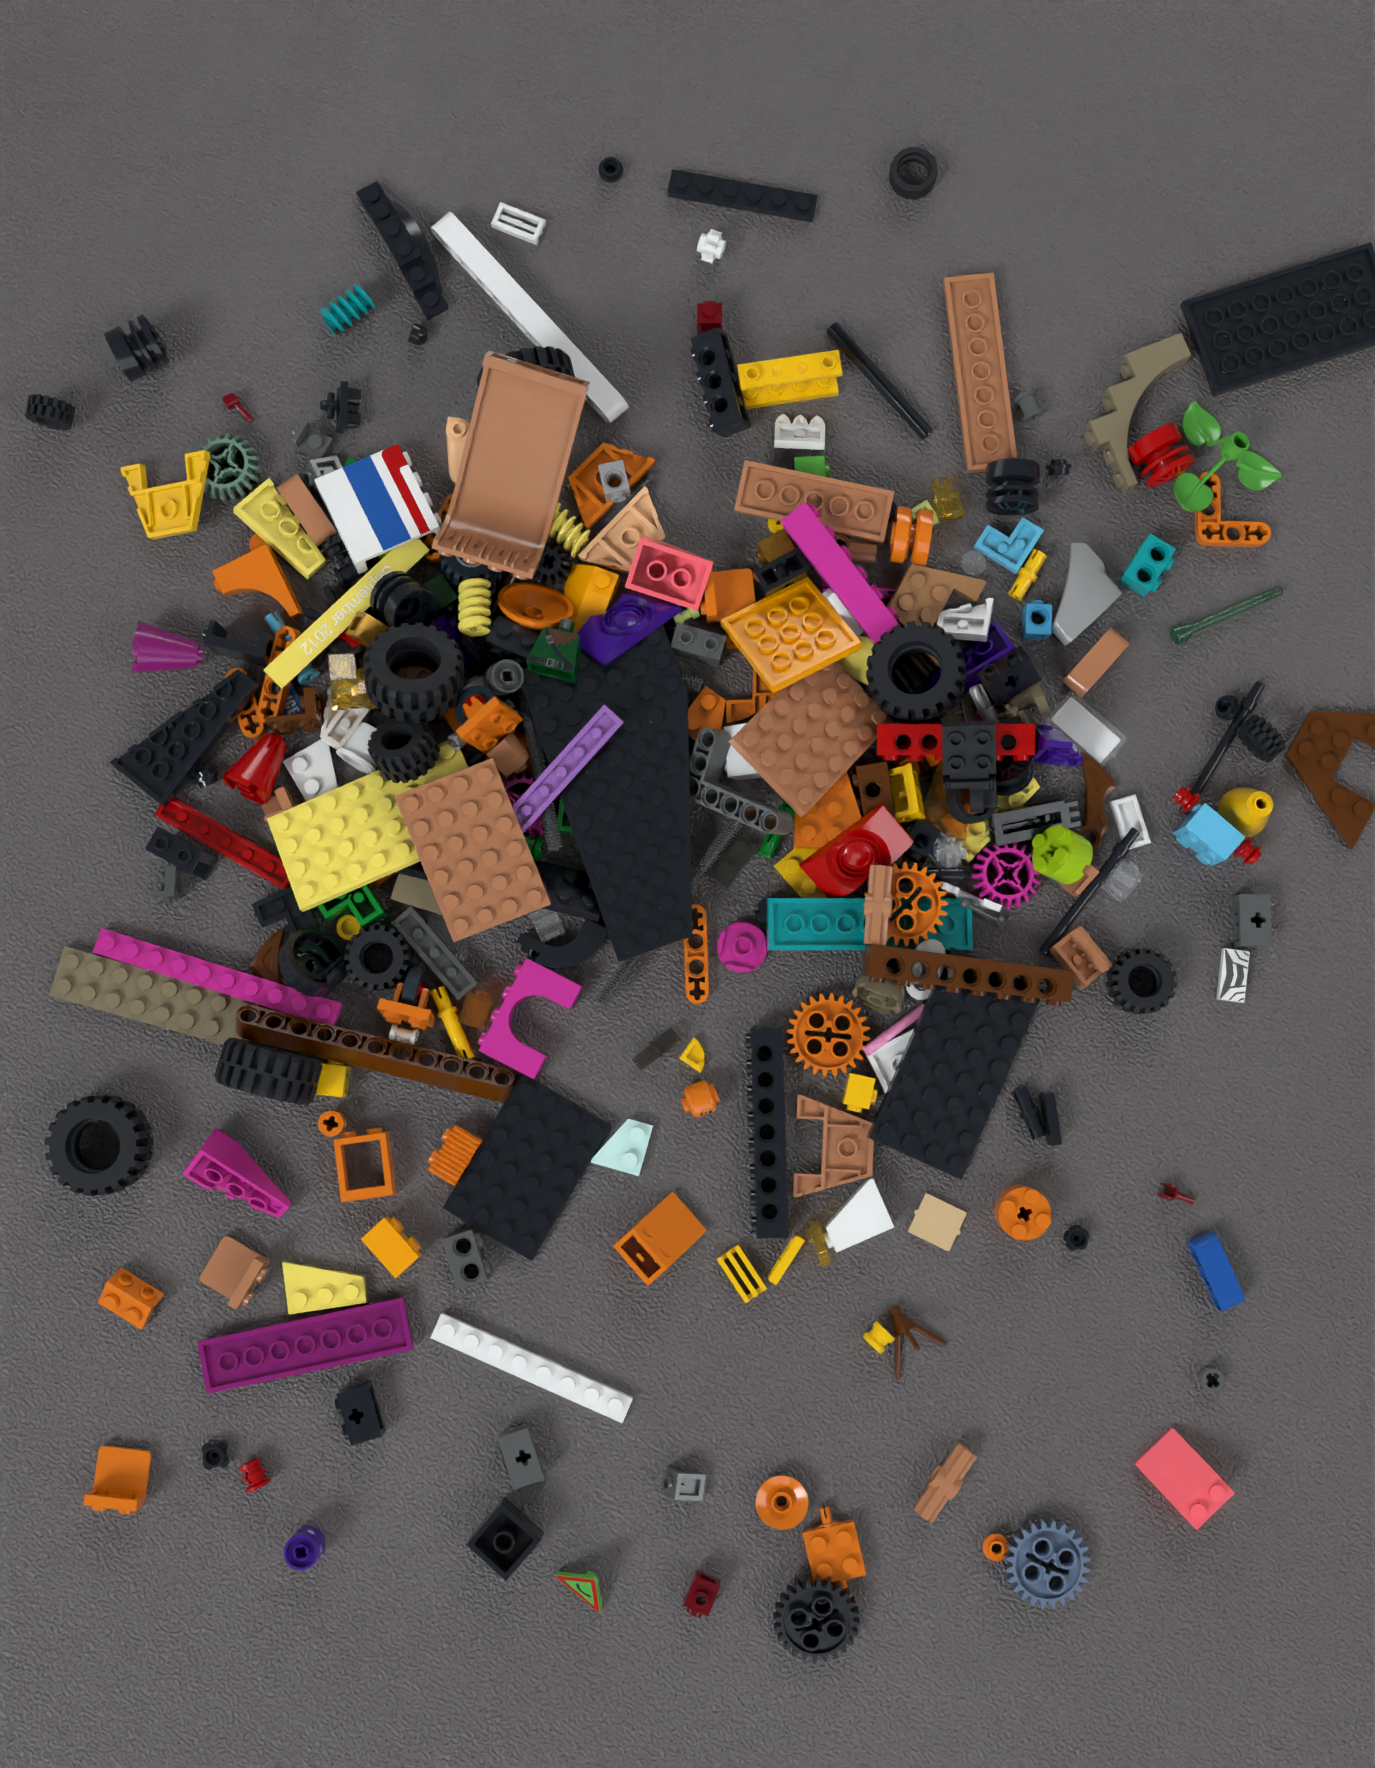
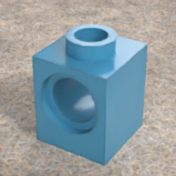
M1042 600L1030 601L1022 609V639L1047 640L1051 635L1052 604H1045V601ZM1031 615H1039L1043 623H1033Z

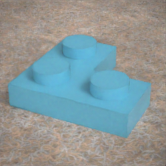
M1024 517L1021 518L1010 537L987 525L973 548L1016 574L1044 530Z

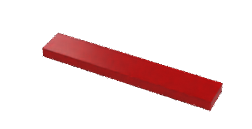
M174 797L167 807L160 804L154 815L283 890L290 887L291 884L281 858Z

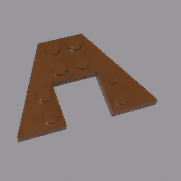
M1310 711L1307 713L1284 757L1295 768L1302 783L1306 784L1313 795L1312 798L1321 811L1327 815L1329 823L1332 827L1336 828L1347 844L1346 848L1350 850L1355 846L1375 809V803L1332 780L1354 739L1375 750V714Z

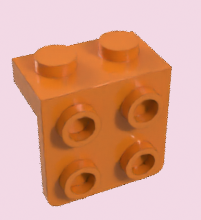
M711 569L704 590V599L700 602L701 615H706L707 623L721 622V619L756 603L751 569L713 572Z
M108 1445L100 1447L93 1489L84 1495L83 1505L92 1506L91 1509L94 1511H107L110 1508L118 1509L120 1514H134V1511L139 1510L146 1502L152 1458L151 1452L149 1450Z

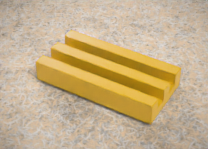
M798 1234L793 1235L767 1275L770 1282L777 1285L805 1242L804 1238Z
M738 1244L716 1258L745 1304L767 1289ZM738 1253L759 1285L758 1288L755 1289L732 1254ZM726 1258H729L748 1287L749 1294L746 1295L724 1260Z

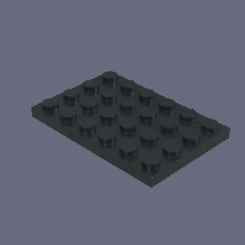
M522 1073L513 1087L510 1097L500 1109L483 1138V1142L473 1155L471 1162L460 1177L443 1209L530 1261H533L610 1129L611 1124Z

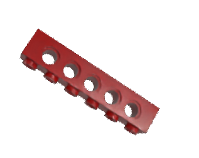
M877 724V755H883V760H898V755H908V760H924V755H935V760H943L942 724ZM996 724V761H1003V755H1013V761H1029V755H1035V724ZM900 735H907L911 739V745L906 750H901L896 746V739ZM926 735H933L937 739V746L932 750H927L922 746V739ZM1004 735H1012L1015 738L1016 743L1011 750H1005L1001 746V739Z

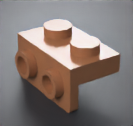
M1078 926L1067 933L1048 949L1064 970L1074 971L1073 981L1080 990L1086 988L1098 976L1112 967L1106 954L1100 950L1090 934L1082 926Z

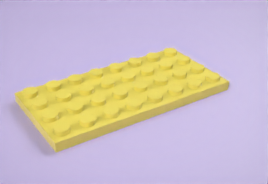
M449 740L438 744L440 752L438 753V761L434 762L435 766L429 769L426 775L419 776L415 781L409 780L408 783H402V781L393 783L392 780H386L378 770L267 818L296 901L302 912L420 862L394 796L468 768L461 748L458 751L454 750L448 743Z

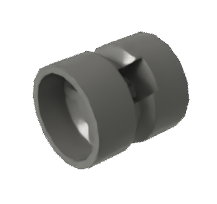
M505 659L498 661L486 669L483 676L484 686L493 691L497 696L515 692L524 682L523 669L513 660Z

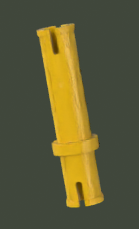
M445 985L438 988L442 998L439 997L436 989L430 991L439 1011L437 1013L438 1018H442L457 1056L465 1058L463 1050H465L468 1059L475 1057L456 1015L458 1010L456 1006L453 1007Z

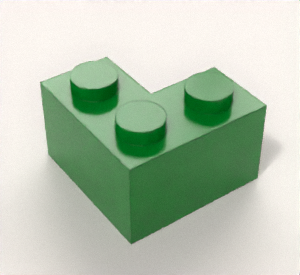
M369 884L318 905L325 919L330 921L351 909L360 925L364 928H368L388 915Z

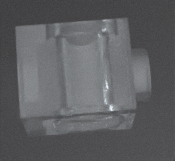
M1122 860L1117 863L1100 888L1117 901L1122 902L1128 898L1144 875L1139 872L1140 868L1129 860L1127 862Z
M541 908L529 914L542 943L545 944L567 934L558 912Z

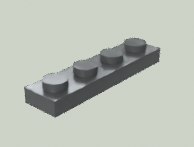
M412 906L392 922L459 1001L479 984Z

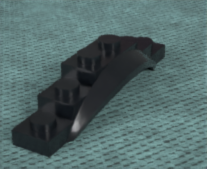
M378 180L357 191L356 194L390 250L427 321L448 310V304L442 295L439 274L433 255L413 217L400 204L389 200Z

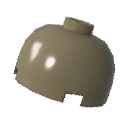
M887 967V970L890 973H893L895 971L894 969ZM861 974L853 988L852 994L855 999H857V996L862 998V1005L883 1014H889L890 1010H895V1014H898L903 1006L906 991L905 986L894 985L895 980L885 979V984L869 982V976H862Z

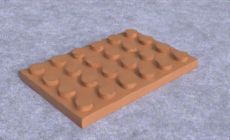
M836 661L781 689L728 742L782 799L802 817L877 739V724H891L893 720L883 712L881 707H878L870 695Z
M494 758L394 796L453 942L551 905Z

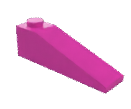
M214 1128L182 1173L207 1190L213 1191L214 1188L227 1192V1198L235 1200L236 1197L248 1201L250 1207L280 1218L291 1205L290 1200L241 1145L227 1133L221 1132L217 1128Z

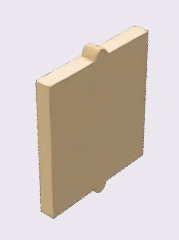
M925 1193L918 1209L914 1210L915 1216L907 1232L949 1252L956 1236L961 1233L959 1229L967 1212Z

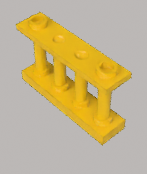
M839 350L737 365L746 409L838 396L839 390L836 377L843 375Z

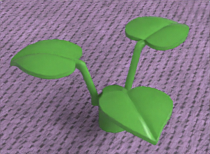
M1193 401L1186 409L1182 418V432L1185 438L1194 446H1201L1204 443L1208 447L1222 444L1220 451L1222 458L1201 480L1192 473H1183L1176 478L1173 490L1179 505L1189 512H1200L1211 504L1213 491L1204 483L1226 460L1233 461L1237 459L1235 465L1239 467L1238 478L1244 486L1251 490H1263L1281 478L1282 474L1271 463L1254 452L1246 451L1250 446V441L1245 434L1236 432L1231 437L1226 435L1224 438L1219 439L1221 434L1220 425L1210 413L1201 408L1196 401Z

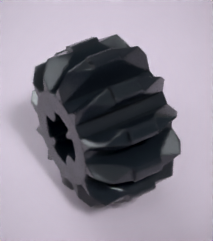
M547 543V549L543 552L533 578L538 577L537 582L539 585L547 580L548 587H552V580H556L557 584L560 585L562 583L560 576L566 578L569 576L565 569L571 568V562L566 561L569 555L567 552L561 553V546L558 545L552 550L551 543ZM550 561L551 564L553 563L554 567L548 569V566H546L545 563Z

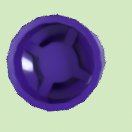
M313 1526L300 1528L285 1545L284 1558L286 1563L295 1570L310 1568L325 1549L323 1533Z

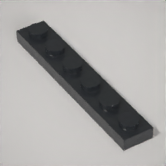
M675 169L671 171L667 196L671 198L812 223L818 196Z

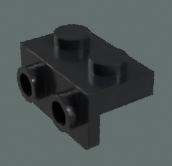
M498 615L490 630L491 632H489L485 640V651L495 659L513 660L522 669L527 668V657L540 633Z

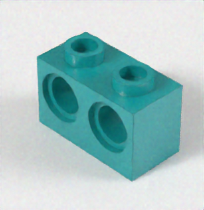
M1150 533L1141 544L1118 582L1143 597L1150 591L1154 593L1162 581L1158 577L1163 570L1167 572L1175 561L1172 555L1176 549ZM1151 552H1157L1161 557V561L1154 560L1151 557ZM1142 572L1146 574L1148 582L1139 580L1137 573Z

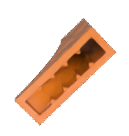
M267 544L212 571L215 577L213 584L219 593H223L228 597L247 592L267 594L275 598L285 608L291 618L298 620L305 616L273 548Z

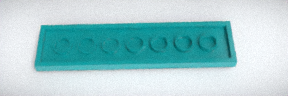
M768 898L767 951L865 950L866 917H864L863 906L865 898ZM901 898L899 901L902 905L891 915L889 921H893L903 909L907 908L910 910L909 902L913 898L905 900ZM919 898L917 906L921 911H926L930 907V901L928 898ZM941 898V901L948 902V905L941 906V910L945 911L947 915L938 917L943 922V925L935 924L933 926L937 931L936 934L927 932L928 939H936L941 942L945 950H949L950 947L958 950H973L972 910L968 907L962 908L960 906V900L963 898ZM967 898L972 904V898ZM903 915L899 919V926L904 930H908L912 926V919L908 915ZM921 936L918 937L919 944L925 941ZM890 937L887 945L881 946L915 950L918 945H915L912 939H909L908 946H904L902 939L899 940L897 945H893V937Z

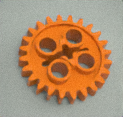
M903 862L901 869H899L896 863L892 864L891 887L894 904L892 914L902 905L899 901L901 898L903 900L908 899L918 887H921L922 891L909 902L910 910L907 908L903 909L893 921H889L887 940L893 937V945H897L899 940L902 939L904 946H908L909 939H912L913 943L918 945L919 936L927 941L929 940L927 932L936 934L937 931L933 926L935 924L943 925V922L938 917L947 915L945 911L941 910V906L948 905V902L941 901V897L947 894V892L938 891L942 881L934 883L933 879L936 874L933 873L927 876V867L917 871V863H914L911 869H908L907 863ZM902 878L908 879L911 882V890L908 893H903L899 890L898 883ZM921 896L927 897L930 901V907L926 911H921L917 906V901ZM903 915H908L912 919V926L908 930H904L899 926V919Z
M821 993L817 1002L811 996L809 997V1006L803 1002L800 1003L803 1009L802 1012L798 1010L793 1011L797 1019L788 1020L794 1027L793 1029L786 1030V1033L793 1035V1038L787 1040L786 1043L794 1044L795 1046L789 1052L799 1054L795 1060L796 1063L802 1060L805 1061L803 1065L804 1070L812 1066L813 1075L819 1069H822L823 1077H826L828 1070H831L832 1075L836 1077L837 1069L840 1068L846 1074V1065L855 1068L856 1065L853 1060L855 1058L863 1060L859 1051H864L863 1041L870 1040V1037L864 1036L863 1032L869 1030L870 1027L862 1026L861 1023L867 1019L866 1016L858 1017L857 1014L861 1008L852 1010L853 1001L851 1000L844 1004L843 995L835 1001L833 993H830L828 1000H825ZM812 1014L822 1016L823 1024L820 1028H813L810 1025L809 1018ZM839 1016H844L849 1021V1026L844 1031L838 1030L835 1026V1020ZM827 1028H830L831 1033L849 1034L851 1038L849 1040L831 1038L828 1043L825 1037L807 1036L805 1031L825 1032ZM811 1039H815L821 1044V1049L817 1054H811L807 1050V1043ZM836 1042H843L846 1046V1053L842 1057L836 1056L833 1052V1045Z

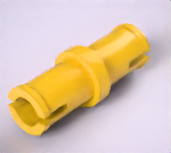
M1033 549L1024 567L1019 569V576L1008 592L1012 598L1019 601L1023 600L1031 583H1035L1038 578L1036 575L1047 559L1046 554Z

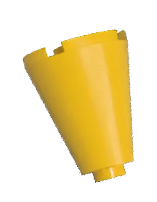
M1238 787L1228 791L1218 803V814L1245 837H1251L1261 832L1266 826L1273 809L1272 798L1267 793L1248 787Z

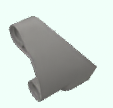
M1086 543L1070 544L1067 581L1059 609L1052 622L1051 632L1064 646L1085 630L1122 594V591L1104 572V563Z

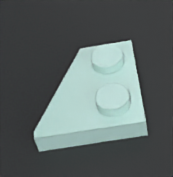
M628 1118L592 1158L591 1163L639 1176L653 1125Z

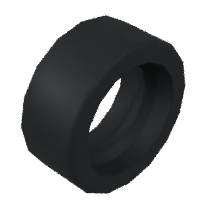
M908 147L901 150L895 155L890 167L889 182L892 189L905 199L916 200L925 197L935 184L937 163L935 158L923 148ZM907 162L922 164L928 171L926 181L919 185L905 183L899 177L900 166Z
M947 789L945 797L946 807L950 815L958 822L963 824L983 822L989 819L996 810L998 803L997 791L996 807L984 808L983 813L969 814L961 803L960 795L962 789Z

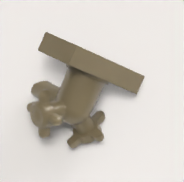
M1038 682L998 707L995 706V708L1004 706V713H999L998 715L1000 719L1008 721L1019 718L1020 724H1029L1024 710L1033 706L1038 707L1042 718L1052 715Z

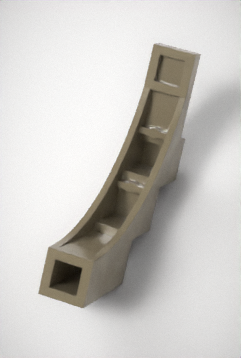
M1182 333L1126 354L1120 363V371L1123 378L1127 379V381L1107 388L1103 395V407L1110 414L1090 421L1085 429V440L1089 446H1092L1094 452L1104 449V459L1108 465H1111L1114 472V482L1118 488H1121L1123 494L1132 491L1138 483L1128 461L1127 452L1128 429L1133 410L1140 396L1152 383L1167 372L1185 365L1190 358L1191 353Z

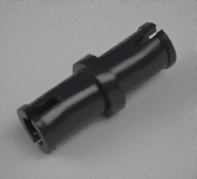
M1027 1086L1011 1092L1021 1112L1019 1117L1024 1119L1031 1139L1035 1140L1047 1135L1038 1115V1112H1040L1039 1108H1035Z

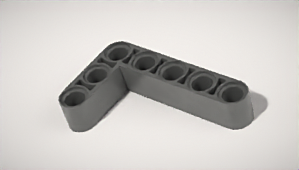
M703 728L697 736L689 761L690 800L761 832L776 835L789 834L794 822L788 812L718 783L730 747L728 741L731 738L725 730Z

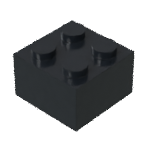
M504 1497L470 1536L466 1545L499 1576L507 1581L539 1544L544 1532L511 1501Z

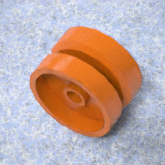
M896 507L889 539L890 562L903 563L906 560L908 548H910L911 563L920 566L926 565L932 536L933 510L919 509L916 513L914 524H912V511L910 507Z

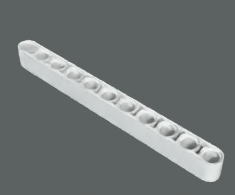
M448 212L430 228L437 240L535 346L559 348L569 355L575 377L590 382L585 400L608 424L612 423L629 408L620 393L453 213Z

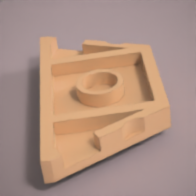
M645 486L578 555L580 560L629 574L641 534L660 541L665 540L664 531L660 525L649 491Z

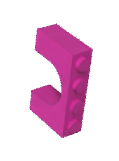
M526 958L525 962L520 961L514 971L513 975L517 977L513 985L508 984L501 997L505 1000L501 1008L496 1007L490 1018V1021L493 1023L489 1031L484 1030L480 1036L478 1044L481 1047L478 1051L536 1079L548 1056L525 1045L515 1036L511 1025V1018L515 1007L528 997L543 996L572 1010L583 987Z

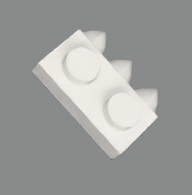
M785 414L780 415L776 419L774 448L824 450L825 423L821 417L815 416L810 421V424L802 415H798L792 424Z

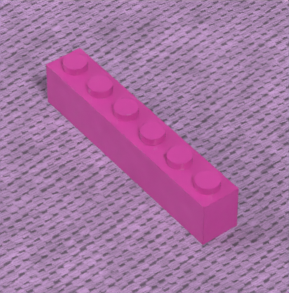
M806 502L802 503L782 519L780 524L829 588L837 594L844 606L847 607L872 644L877 643L881 640L880 636L885 632L890 633L894 626L899 625L896 621L899 619L898 614L891 606L886 608L882 603L881 599L884 598L882 593L875 585L872 588L865 580L868 578V575L860 565L857 567L853 565L850 561V558L853 556L845 545L840 547L834 540L837 535L828 524L823 526L818 519L821 514L813 504L808 506Z

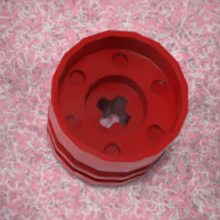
M1174 422L1155 429L1139 439L1127 450L1135 466L1148 463V466L1143 469L1140 475L1142 478L1151 476L1145 482L1149 489L1176 479L1196 461L1192 454L1184 456L1190 450L1187 445L1178 448L1174 447L1183 438Z

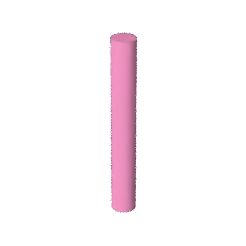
M921 1003L864 1046V1052L870 1056L919 1019L924 1004Z

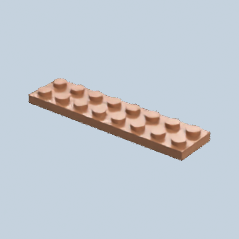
M994 272L944 277L943 279L967 473L986 472L988 463L1001 459L1017 458Z

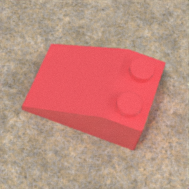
M641 534L625 588L698 611L714 561Z
M1172 1427L1134 1462L1138 1469L1196 1530L1235 1494Z

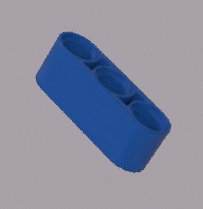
M1211 1231L1188 1241L1191 1254L1216 1308L1222 1312L1245 1302L1244 1294L1216 1234Z

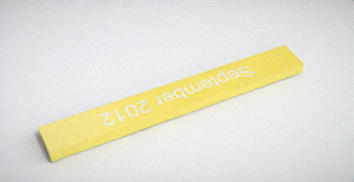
M419 538L392 549L263 671L281 689L284 688L349 627L357 611L365 612L370 607L371 592L375 584L384 575L392 571H403L406 573L429 549Z

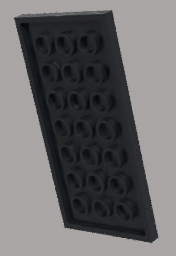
M1371 242L1182 301L1180 306L1213 397L1375 346V252Z
M950 947L947 953L948 955L975 958L953 947ZM943 965L938 974L941 980L947 976V969ZM969 969L965 970L963 974V979L966 983H969L972 979V972ZM994 972L988 978L991 986L997 983V976ZM1016 977L1014 979V987L1018 990L1022 986V980ZM936 985V990H931L867 1137L962 1180L1040 999H1037L1036 1003L1021 1002V996L1014 995L1011 996V1000L995 998L996 993L986 992V997L970 995L971 990L961 989V994L945 992L946 986Z

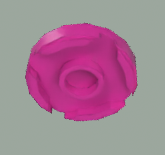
M735 922L727 926L721 932L717 941V953L721 962L728 969L735 972H750L757 969L764 962L768 952L767 939L757 925L749 922Z

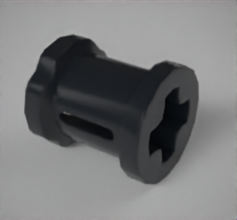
M352 559L351 563L340 569H333L343 589L347 588V585L365 575L364 572L358 574Z

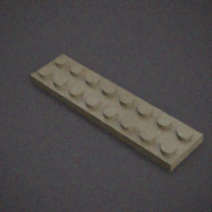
M66 946L63 948L49 996L222 1045L229 1037L243 1039L236 1033V1011L238 1008L244 1005L260 1006L259 1004L138 966Z

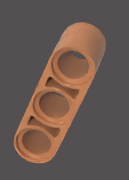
M298 474L276 487L317 547L324 543L327 537L331 538L338 533Z
M1110 627L1062 682L1082 698L1130 643Z

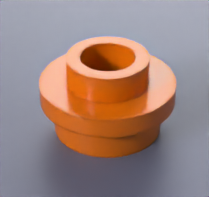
M993 1533L984 1539L982 1549L988 1559L1001 1561L1004 1559L1003 1554L1009 1553V1548L1006 1546L1008 1541L1003 1535ZM994 1544L1001 1545V1548L998 1552L992 1551V1546Z

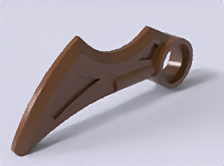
M1079 751L1084 758L1081 766L1085 779L1086 797L1084 827L1080 828L1076 833L1082 836L1084 832H1091L1095 837L1092 845V850L1099 847L1102 837L1110 826L1105 816L1104 805L1109 793L1117 786L1097 761L1086 753Z
M283 929L274 933L262 945L249 966V969L257 974L258 977L282 984L278 965V954L282 946ZM262 1005L259 1006V1007H261V1008H265V1009H269V1010H274V1009H271V1008H268V1007H265V1006H262Z

